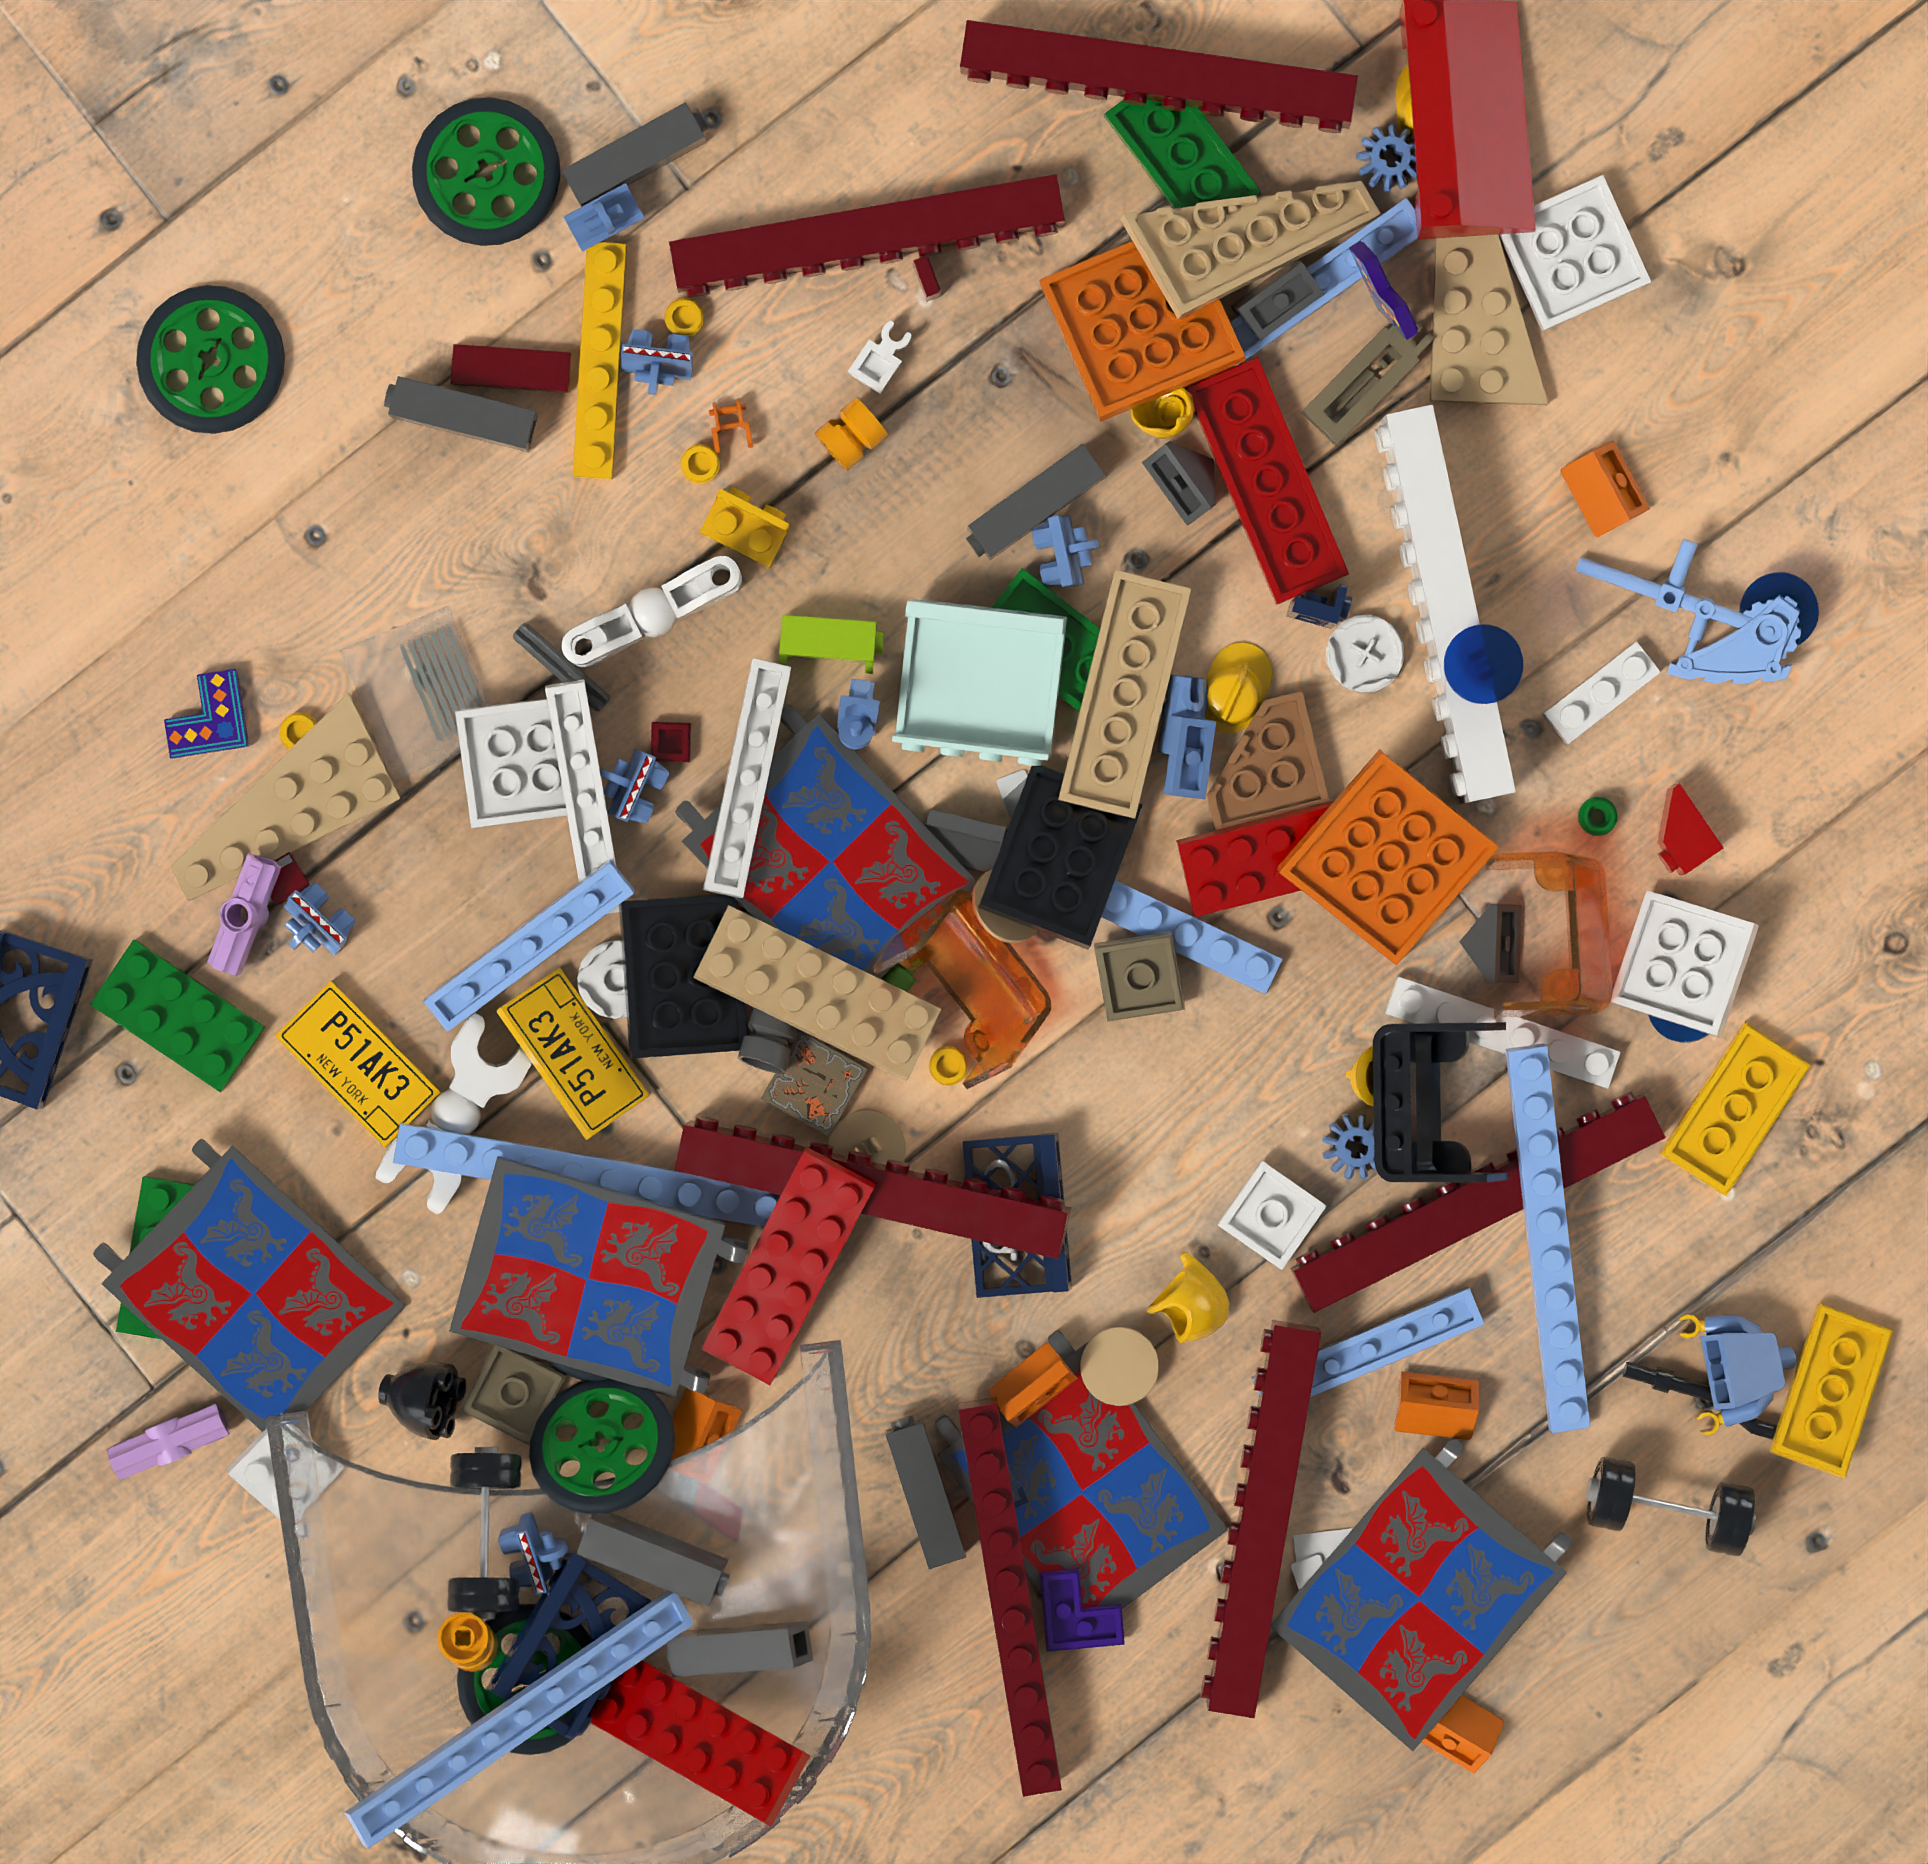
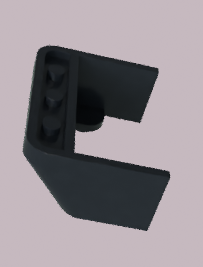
M1506 1022L1387 1024L1377 1030L1373 1038L1374 1160L1376 1171L1382 1179L1388 1182H1496L1509 1180L1508 1172H1471V1156L1468 1149L1457 1141H1441L1440 1063L1456 1062L1466 1055L1469 1048V1031L1506 1030Z

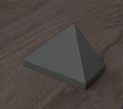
M1169 441L1142 462L1187 526L1216 505L1214 459Z
M1490 904L1459 941L1488 982L1519 983L1522 905Z

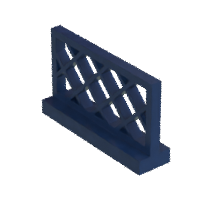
M1058 1133L963 1141L966 1177L975 1178V1174H977L982 1181L987 1182L994 1190H1002L1000 1186L990 1179L999 1167L990 1170L985 1176L974 1165L972 1149L989 1148L1000 1160L1005 1161L1013 1170L1021 1175L1013 1185L1014 1188H1018L1026 1180L1037 1189L1038 1200H1040L1041 1195L1053 1196L1064 1200ZM1033 1144L1034 1161L1024 1172L1008 1156L1017 1145ZM999 1146H1010L1004 1154L996 1148ZM1034 1168L1036 1171V1181L1029 1176ZM1067 1231L1062 1253L1058 1259L1043 1256L1042 1259L1037 1254L1026 1252L1028 1254L1015 1271L997 1257L999 1253H990L982 1246L980 1241L971 1239L977 1298L1043 1292H1067L1072 1289ZM981 1251L990 1257L984 1265ZM1033 1258L1044 1267L1046 1284L1030 1285L1018 1273ZM992 1261L1011 1275L1001 1287L985 1288L984 1271ZM1013 1279L1017 1280L1022 1285L1008 1287V1285L1013 1281Z

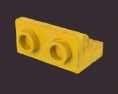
M732 486L728 492L719 489L716 494L717 498L699 533L770 569L791 527L789 523L784 521L787 514L767 504L763 510L750 504L751 496Z

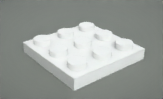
M1604 175L1534 205L1535 232L1499 234L1542 332L1651 283Z
M547 698L455 710L471 828L567 816Z
M1646 890L1609 1002L1721 1038L1759 925Z

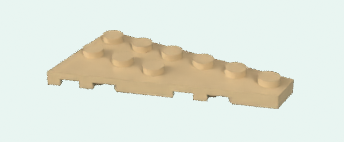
M1355 181L1318 186L1314 190L1291 192L1289 190L1263 197L1253 195L1201 202L1195 206L1172 209V207L1158 208L1153 212L1139 214L1137 212L1123 213L1120 220L1179 320L1373 222L1381 213L1363 182Z
M1483 235L1436 238L1432 336L1435 339L1431 345L1430 402L1547 406L1548 400L1499 236Z
M347 693L171 866L188 902L238 878L247 854H256L275 860L288 852H292L401 799L350 693Z

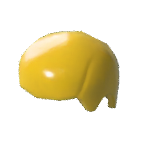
M1183 387L1130 410L1134 423L1144 433L1158 439H1167L1176 436L1189 426L1195 408L1192 395Z

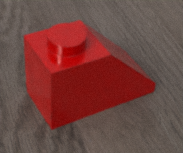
M1674 784L1667 789L1657 842L1662 849L1658 856L1670 873L1676 870L1679 875H1686L1724 849V847L1681 784Z

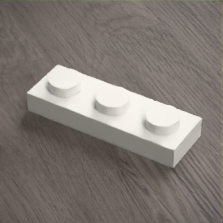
M1636 641L1545 711L1543 716L1567 745L1661 672Z

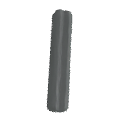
M523 623L514 632L513 639L563 683L584 679L588 704L595 711L599 712L609 702L610 695L569 661L528 623Z

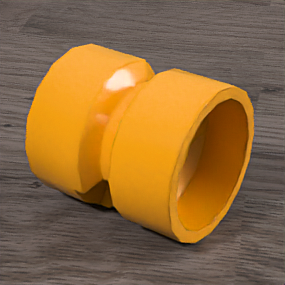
M857 397L840 410V419L838 421L829 419L814 432L823 446L846 471L863 458V450L865 448L873 450L889 436L880 422Z
M460 1612L452 1614L444 1620L439 1628L437 1641L440 1651L445 1658L463 1671L475 1672L483 1670L492 1663L497 1654L498 1642L496 1634L488 1624L473 1613Z

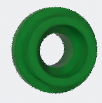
M1590 798L1579 808V825L1587 834L1592 836L1608 834L1617 823V810L1614 804L1606 798ZM1594 809H1599L1604 814V819L1600 824H1595L1590 819V814Z

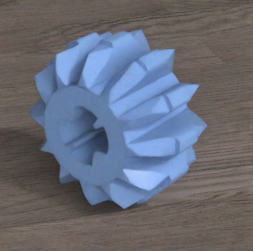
M1389 124L1387 137H1385L1379 127H1375L1372 130L1375 141L1367 137H1363L1361 140L1362 146L1370 152L1361 151L1356 154V160L1369 162V164L1359 169V174L1364 176L1373 172L1374 176L1369 182V186L1372 188L1377 185L1379 179H1383L1384 192L1391 191L1393 179H1395L1397 186L1401 190L1405 189L1407 182L1404 175L1411 179L1417 178L1416 169L1410 166L1416 165L1415 155L1411 154V152L1415 151L1414 141L1408 145L1405 142L1411 131L1406 128L1399 138L1395 136L1396 125ZM1387 149L1393 150V156L1399 157L1400 163L1395 161L1392 167H1387L1386 160L1380 159L1379 155L1383 156Z
M1360 1113L1358 1115L1355 1126H1353L1350 1115L1345 1114L1342 1116L1345 1126L1343 1130L1335 1122L1329 1124L1330 1129L1337 1136L1335 1139L1323 1136L1322 1142L1334 1145V1149L1327 1150L1322 1155L1324 1159L1338 1157L1330 1167L1333 1172L1336 1173L1346 1164L1344 1171L1346 1179H1352L1355 1167H1357L1360 1177L1366 1179L1368 1178L1366 1164H1369L1376 1170L1375 1160L1373 1159L1374 1137L1372 1135L1374 1133V1121L1364 1129L1366 1123L1365 1114ZM1353 1136H1360L1359 1142L1365 1145L1363 1153L1357 1151V1157H1351V1151L1345 1148L1347 1140L1354 1141Z

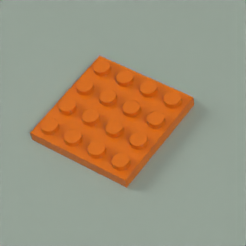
M1133 241L1039 280L1043 294L1100 422L1246 361L1245 354L1220 299L1178 320Z
M1379 749L1281 862L1277 870L1397 966L1498 850L1499 846Z

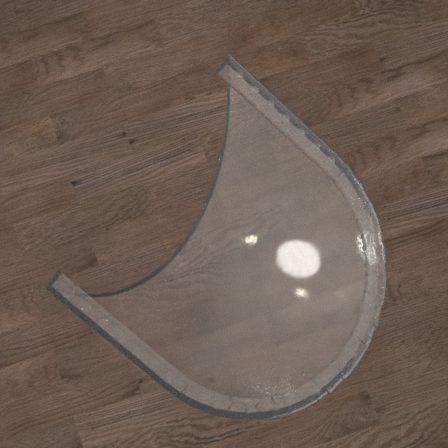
M841 1340L800 1345L803 1377L793 1388L745 1425L713 1443L671 1460L669 1468L658 1485L643 1499L627 1508L611 1512L729 1559L724 1571L730 1574L726 1589L722 1597L714 1596L709 1607L679 1595L694 1623L685 1631L808 1621L813 1661L795 1668L672 1677L671 1666L666 1654L667 1643L642 1660L811 1755L772 1827L590 1723L581 1736L578 1735L567 1745L551 1752L534 1755L508 1752L395 1830L394 1832L402 1837V1841L421 1855L425 1857L429 1855L443 1864H711L727 1855L731 1858L758 1841L781 1822L780 1818L795 1803L799 1804L810 1793L817 1783V1777L829 1762L832 1763L848 1734L857 1711L861 1689L865 1683L868 1651L871 1643L870 1600ZM307 1411L266 1416L302 1669L310 1709L323 1739L324 1748L331 1760H334L344 1777V1782L360 1802L471 1726L459 1701L457 1687L458 1667L444 1657L439 1649L437 1637L439 1628L444 1620L452 1614L460 1613L448 1611V1580L456 1577H480L482 1489L455 1488L416 1482L352 1463L312 1442ZM615 1477L595 1481V1486L599 1489H606L614 1483ZM541 1488L489 1490L488 1577L510 1578L509 1567L511 1562L524 1560L522 1552L504 1555L498 1542L501 1529L517 1525L521 1514L533 1512L539 1533L551 1530L553 1538H564L568 1545V1552L575 1554L592 1514L572 1511L555 1503ZM580 1556L593 1566L652 1601L667 1591ZM582 1572L577 1578V1581L592 1599L607 1589ZM533 1586L519 1587V1605L536 1604L541 1594L535 1595ZM610 1597L597 1606L599 1614L608 1608L617 1609L610 1616V1620L614 1625L624 1621L627 1616V1607L621 1598ZM564 1604L560 1608V1611L567 1613L572 1618L581 1612L579 1606L572 1614L571 1607L568 1604ZM584 1620L581 1625L590 1635L587 1622ZM513 1633L507 1634L501 1642V1648L505 1655L517 1637ZM552 1633L544 1635L552 1643L557 1653L560 1647L558 1637ZM495 1668L487 1669L482 1675L481 1681L485 1689L497 1671ZM520 1684L519 1686L514 1687L511 1691H514L518 1687H524L529 1685Z

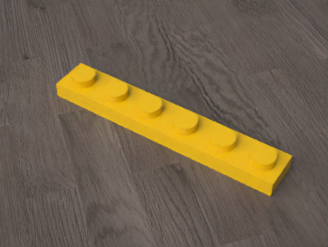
M599 242L586 249L573 478L613 480L627 245L622 243Z

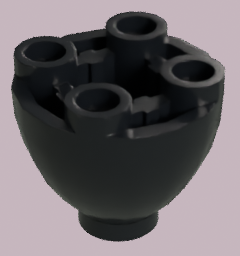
M441 1362L415 1364L396 1375L386 1374L383 1377L378 1392L379 1403L388 1406L401 1425L420 1437L430 1440H438L440 1437L450 1438L455 1429L454 1414L457 1402L462 1400L466 1392V1379L458 1377V1371L453 1364Z

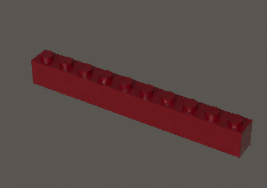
M971 20L966 21L960 62L961 74L967 75V80L976 83L988 84L991 78L1007 80V86L1018 89H1029L1030 84L1045 86L1046 92L1066 95L1069 89L1084 91V97L1095 100H1107L1108 95L1123 97V102L1131 105L1144 106L1147 100L1162 102V108L1172 111H1185L1186 106L1201 108V113L1208 116L1223 117L1225 112L1239 113L1240 119L1250 122H1263L1264 117L1279 119L1280 125L1292 128H1301L1303 123L1317 124L1318 130L1327 133H1341L1342 128H1350L1358 75Z
M1057 174L669 241L678 293L686 292L687 297L690 298L710 294L709 288L725 285L726 291L744 289L749 287L748 281L764 279V284L786 281L787 274L802 272L803 277L819 276L826 273V267L841 265L842 271L859 269L865 266L864 261L879 258L880 264L899 262L903 260V254L918 252L919 257H929L941 254V247L957 245V250H969L980 247L981 240L995 238L996 244L1009 243L1019 240V234L1034 231L1035 237L1049 236L1058 233L1057 227L1064 226L1065 218Z
M1632 1092L1626 1093L1611 1101L1613 1108L1599 1114L1597 1109L1585 1113L1576 1119L1577 1126L1565 1132L1562 1126L1557 1128L1563 1189L1666 1138L1646 1096L1638 1095L1634 1097ZM1517 1148L1506 1153L1507 1161L1495 1167L1491 1161L1471 1171L1508 1172L1509 1180L1463 1182L1461 1184L1458 1182H1447L1436 1188L1437 1196L1425 1202L1422 1196L1417 1197L1401 1206L1403 1213L1391 1219L1388 1218L1387 1214L1381 1215L1366 1223L1368 1230L1356 1236H1353L1351 1231L1330 1241L1333 1246L1332 1248L1320 1254L1317 1249H1313L1297 1257L1295 1260L1298 1265L1290 1269L1311 1311L1316 1313L1523 1210Z
M696 1116L695 1121L690 1120L684 1124L674 1171L778 1195L782 1194L807 1147L795 1144V1138L788 1135L772 1134V1138L756 1135L757 1129L744 1125H734V1129L719 1127L718 1120L704 1116ZM811 1142L810 1147H808L876 1183L861 1214L1058 1259L1062 1253L1072 1208L1064 1206L1063 1199L1048 1195H1041L1040 1200L1024 1197V1190L1009 1186H1002L1001 1191L986 1188L987 1182L975 1178L965 1177L963 1182L948 1179V1173L936 1169H925V1173L909 1170V1164L896 1160H887L886 1165L871 1161V1155L862 1152L849 1151L848 1156L833 1153L834 1147L827 1144Z
M1272 1320L1271 1329L1263 1330L1260 1352L1266 1353L1264 1368L1257 1367L1254 1380V1391H1260L1257 1407L1250 1406L1247 1429L1253 1430L1251 1445L1244 1444L1240 1468H1246L1244 1484L1237 1483L1234 1496V1506L1240 1507L1238 1521L1230 1522L1227 1545H1233L1231 1561H1223L1220 1583L1226 1584L1224 1599L1217 1598L1214 1612V1621L1220 1622L1217 1637H1210L1207 1660H1213L1211 1676L1204 1675L1201 1687V1698L1207 1699L1208 1711L1255 1719L1321 1338L1319 1327Z
M997 1397L958 1403L1022 1795L1025 1797L1061 1791V1779Z

